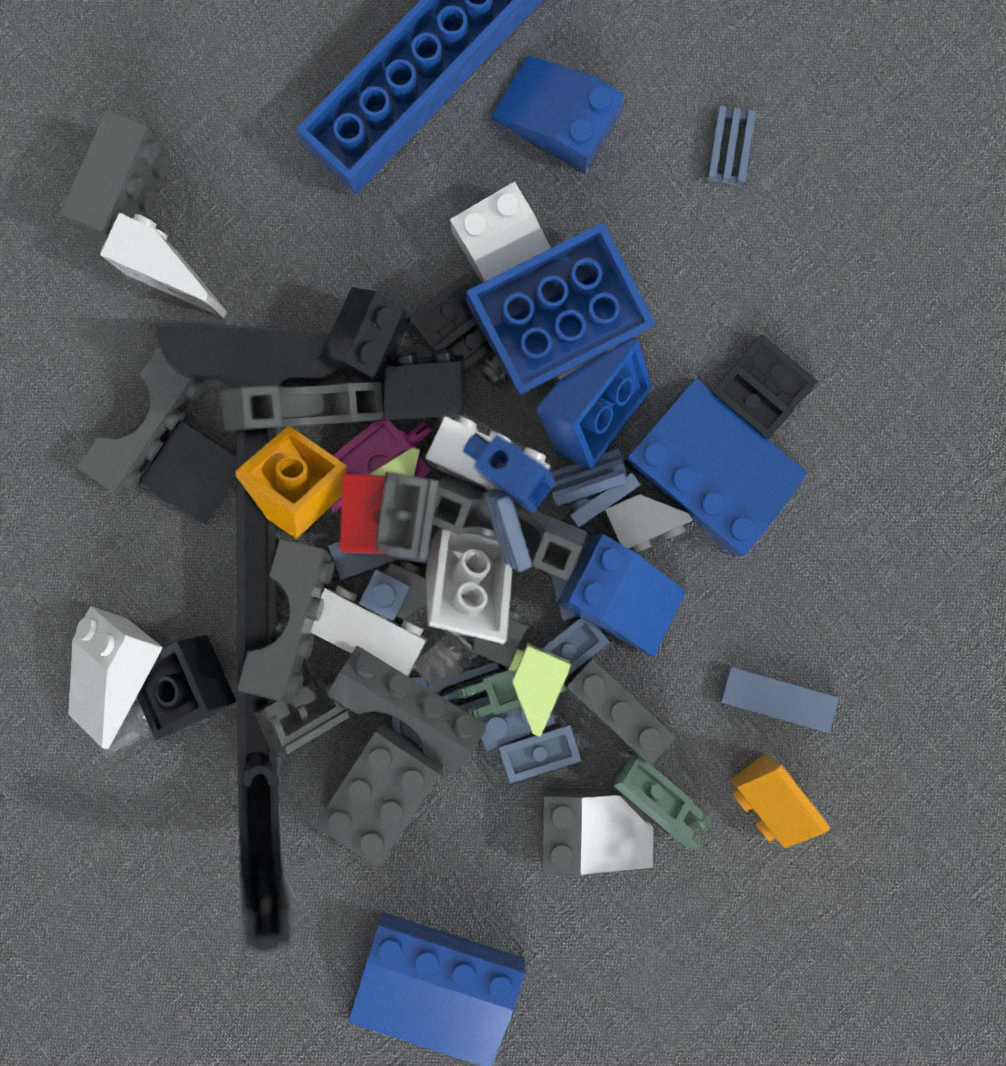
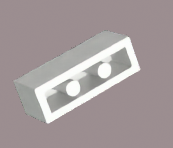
M338 585L336 590L331 588L325 589L320 597L324 599L323 612L319 621H314L311 633L351 654L358 645L409 677L428 638L421 635L424 629L405 619L402 624H399L360 605L355 601L358 595Z

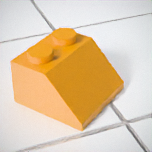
M286 427L235 472L236 477L266 518L297 539L342 497L343 474H347V465L294 428Z
M766 754L760 756L730 780L737 790L732 796L746 813L752 809L758 816L760 821L755 825L769 843L775 839L786 848L823 834L831 828L783 766Z

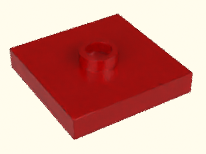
M343 474L340 552L386 554V552L374 550L385 475Z

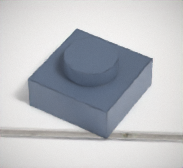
M375 570L359 604L394 621L411 586L379 570Z

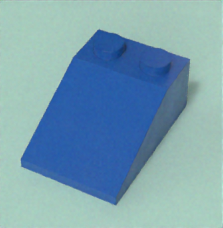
M528 55L491 116V119L585 174L620 116L625 94L593 75Z
M630 338L558 381L550 393L543 397L536 410L557 455L592 470L652 390V383L639 341Z
M602 534L589 539L557 604L647 655L655 657L686 591L637 553Z

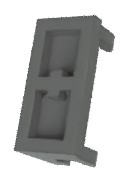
M385 472L374 550L386 552L387 555L427 560L438 486L437 480Z
M316 677L302 685L300 694L297 697L293 696L292 704L275 700L254 712L269 750L289 754L350 717L342 704L326 695L333 683L326 686L322 678Z

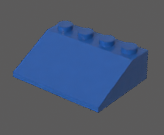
M604 222L475 286L466 292L465 298L484 337L519 395L656 325Z
M696 378L624 461L677 508L689 513L692 520L735 557L745 556L768 529L808 474Z
M383 912L348 1022L480 1066H492L523 982L525 958Z

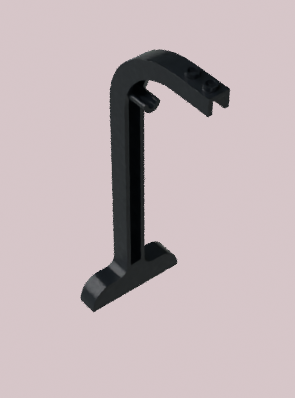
M156 327L161 352L167 363L177 373L191 379L224 381L232 389L243 387H280L288 382H319L330 377L340 367L320 356L330 333ZM276 427L236 430V470L276 437ZM236 477L238 689L247 653L263 649L277 640L276 581L269 576L276 554V525L266 518ZM237 690L238 837L244 948L253 947L255 951L269 952L278 949L280 945L291 944V911L283 874L280 844L277 752L269 750L254 713L275 700Z

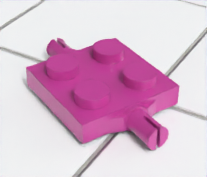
M384 416V420L373 422L333 456L347 465V474L368 475L412 447L417 448L416 445L433 432L422 421L406 435L403 431L397 429L390 420H385ZM419 455L414 476L425 478L432 471ZM342 497L331 506L335 512L342 507Z

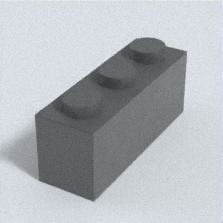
M590 658L565 682L567 688L650 766L677 739L594 659Z

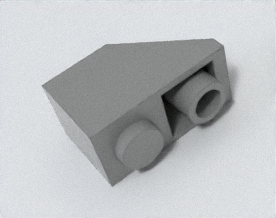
M640 494L602 511L614 540L635 553L651 547L649 539L663 534L665 540H668L686 532L683 525L692 521L689 513Z

